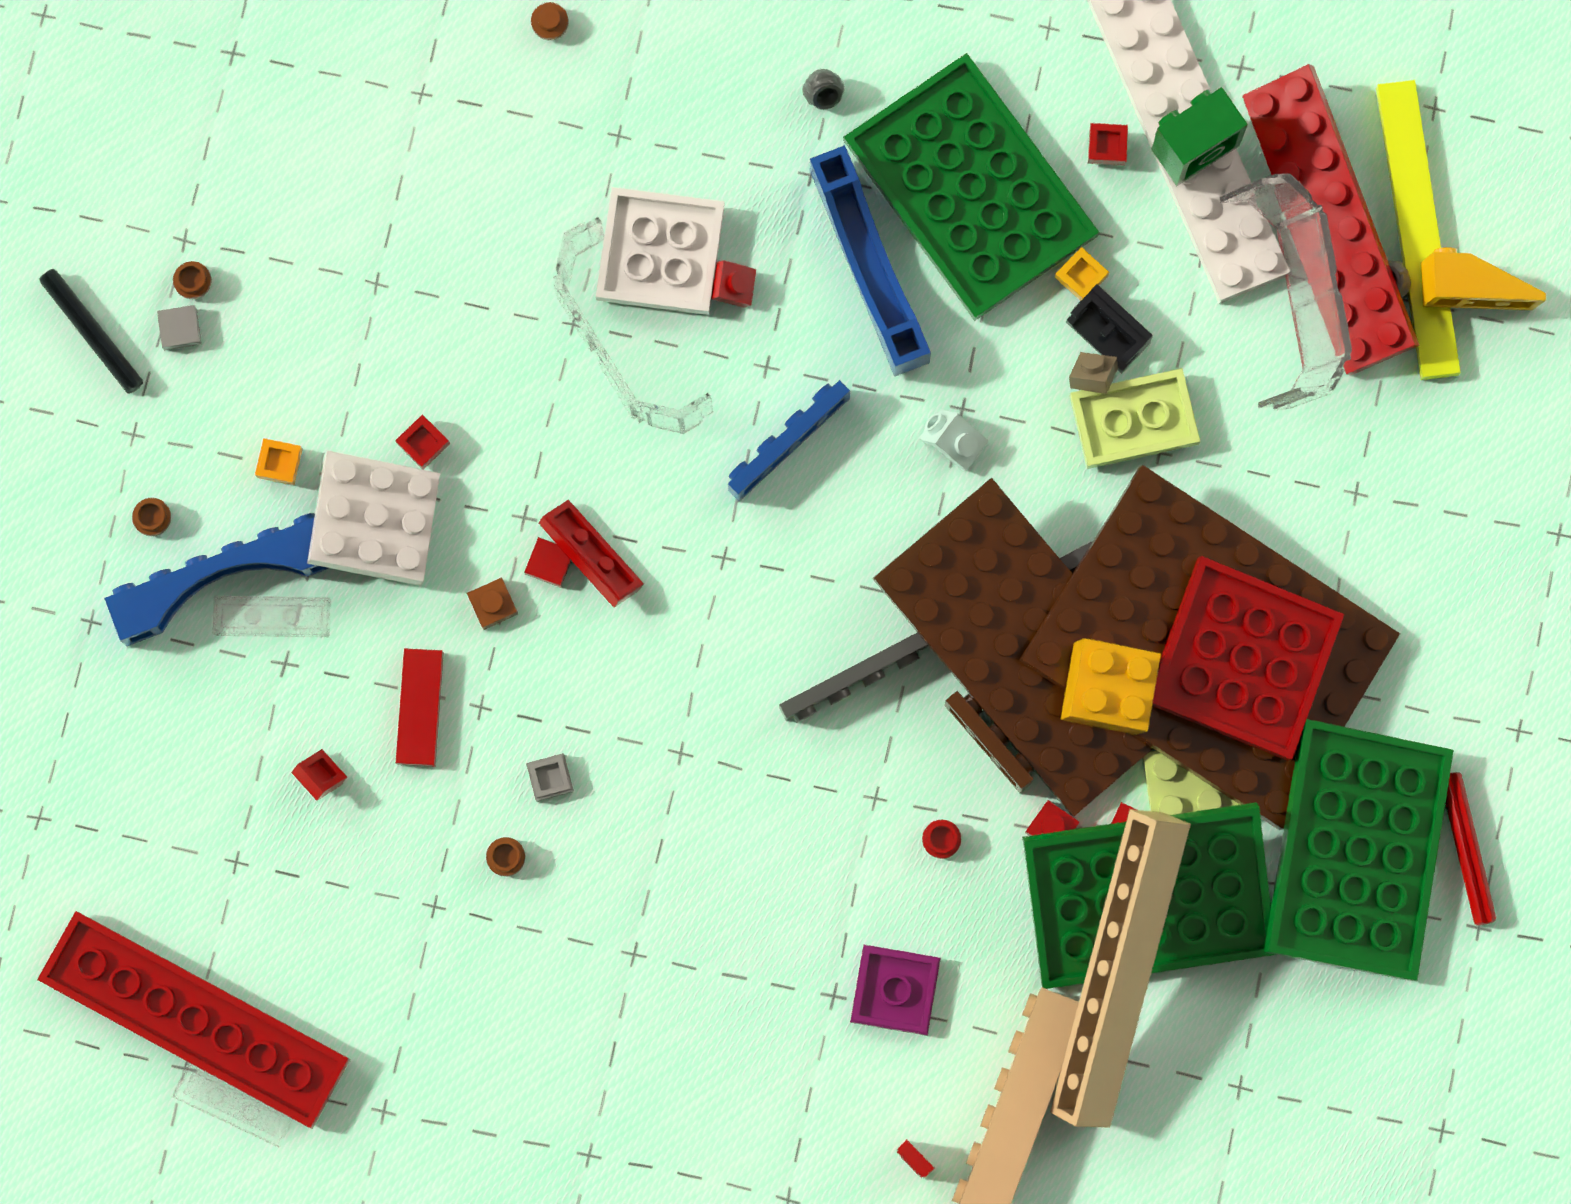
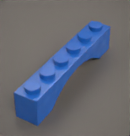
M843 145L810 158L811 176L894 377L929 364L931 351L888 259L846 146Z
M315 513L305 514L294 519V525L279 530V527H272L257 534L258 539L243 544V541L227 544L221 548L222 553L209 558H207V555L193 557L185 562L186 567L171 572V569H163L149 575L150 581L137 586L134 583H126L112 590L113 595L104 599L119 640L128 647L163 633L172 617L188 599L205 586L223 577L244 571L264 569L287 571L309 577L330 569L307 564Z

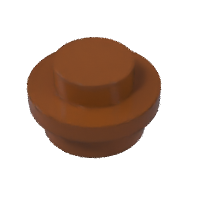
M543 3L536 7L531 15L532 29L542 39H557L568 28L567 12L557 3Z
M185 262L176 269L173 275V285L176 291L187 299H198L204 296L211 287V274L206 266L200 262Z
M146 498L135 506L132 513V521L140 533L146 536H157L169 527L171 512L162 500Z
M502 837L490 844L486 853V861L489 868L495 874L505 877L512 876L522 869L525 863V851L517 840Z

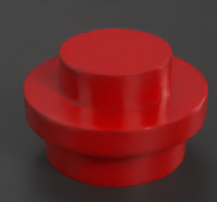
M944 819L935 820L925 828L922 843L927 853L938 859L949 858L958 851L961 845V833L958 827L951 821Z

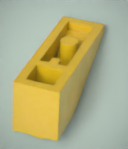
M1443 247L1435 249L1431 255L1421 262L1423 307L1534 310L1546 301L1545 292L1471 253H1457L1456 248Z

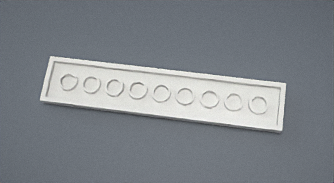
M1087 0L1152 149L1155 133L1159 127L1158 122L1174 110H1178L1179 113L1185 111L1192 106L1190 102L1193 98L1205 90H1210L1206 78L1171 0ZM1237 149L1178 186L1175 185L1155 156L1219 304L1290 275V269Z

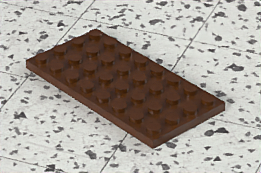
M990 478L872 579L969 695L978 703L990 720L1003 732L1017 752L1028 761L1034 772L1070 815L1075 816L1153 748L1130 733L1061 720L1066 691L1019 661L1066 586L1072 573L993 478Z

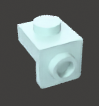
M944 409L933 414L927 420L924 426L925 431L919 438L923 443L934 446L954 465L964 471L969 469L989 441L961 415Z

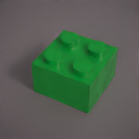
M1222 87L1213 93L1209 89L1203 91L1191 100V107L1181 113L1178 110H1174L1158 122L1159 127L1155 133L1151 150L1176 186L1232 152L1242 142L1248 124Z

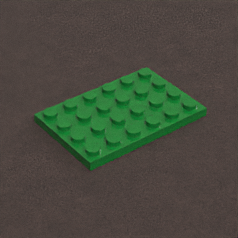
M967 53L843 137L846 146L974 321L1099 236V231Z
M1306 719L1297 746L1264 952L1408 981L1418 980L1453 749Z
M1258 803L1170 815L1191 825L1151 973L1276 955L1264 952L1271 906ZM1126 822L1022 837L1042 988L1050 989L1084 984Z

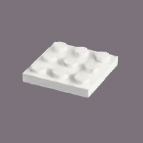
M612 187L595 296L596 301L709 315L725 202Z
M327 450L324 456L307 564L421 586L424 582L440 473Z

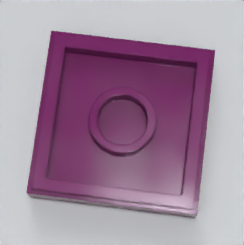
M863 944L850 1023L928 1036L941 958Z

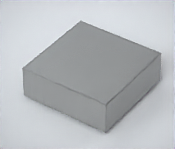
M195 305L157 311L161 344L164 351L202 345Z
M564 753L526 763L536 802L574 792Z

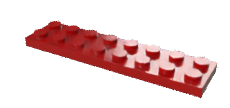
M1307 64L1242 95L1346 375L1356 374L1420 346L1314 65Z
M75 911L37 979L310 1129H313L350 1061V1058L78 911Z

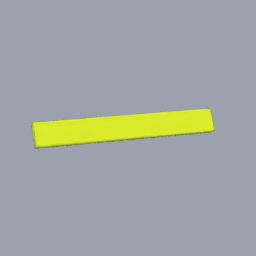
M1415 80L1378 84L1376 93L1402 262L1408 270L1411 280V287L1407 295L1412 326L1420 345L1416 347L1420 380L1459 376L1461 372L1451 308L1423 307L1421 262L1431 255L1435 249L1441 248L1416 82Z

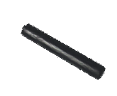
M50 269L39 278V282L126 393L130 394L139 389L143 384L142 378L57 270Z

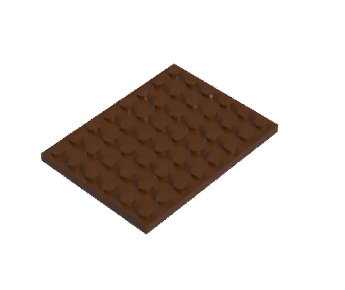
M1141 465L1019 660L1066 691L1073 646L1075 642L1083 638L1161 653V658L1197 558L1200 556L1345 614L1307 717L1309 720L1345 727L1400 633L1160 475ZM1152 706L1148 731L1138 735L1132 734L1133 736L1236 803L1242 805L1257 802L1260 807L1261 819L1278 830L1284 829L1297 747L1292 760L1287 761Z

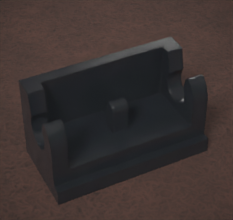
M1098 284L1070 312L1071 315L1066 320V323L1099 354L1117 357L1118 371L1121 374L1150 345L1153 337L1143 325Z

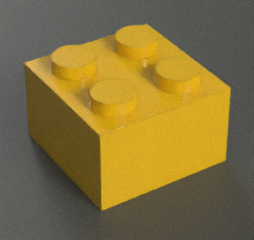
M1086 638L1075 642L1061 720L1135 735L1147 732L1161 653Z

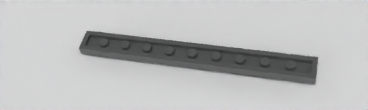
M1092 542L1060 558L1072 574ZM915 633L779 704V709L786 721L794 717L796 723L817 713L815 705L827 699L833 705L850 696L849 688L862 681L864 686L867 687L886 677L883 672L884 669L894 664H897L899 669H902L920 659L917 652L929 646L918 633Z

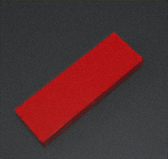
M569 499L542 516L538 522L613 608L634 595L644 585L640 578Z
M404 648L395 762L397 765L436 767L443 650Z

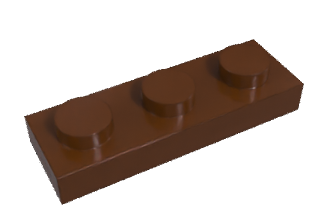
M958 691L945 700L944 706L1015 789L1022 793L1029 787L1034 780L1030 775L1034 771L1020 753L1013 756L1004 744L1008 742V739L994 723L988 727L979 714L983 711L978 703L969 694L963 697Z

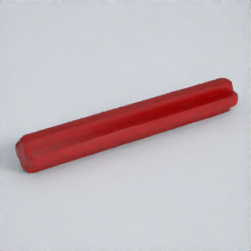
M1460 772L1450 773L1445 804L1474 923L1479 926L1496 921V914L1462 774Z

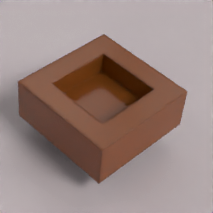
M502 577L467 593L483 630L518 615Z

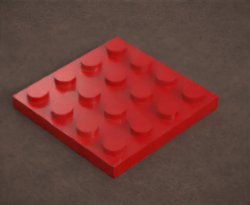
M1200 556L1197 558L1159 661L1152 706L1287 761L1292 760L1345 614Z

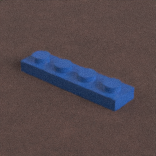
M840 380L833 386L829 383L824 385L813 396L812 400L815 403L805 412L801 409L796 411L785 422L784 425L787 429L777 438L773 435L768 437L757 448L756 451L759 455L749 464L746 461L741 462L729 474L728 477L731 481L728 483V491L739 502L850 400V390Z

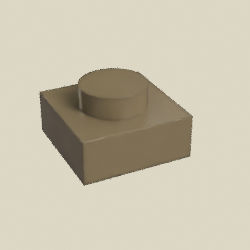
M1080 352L1069 376L1070 388L1107 394L1118 370L1117 357Z

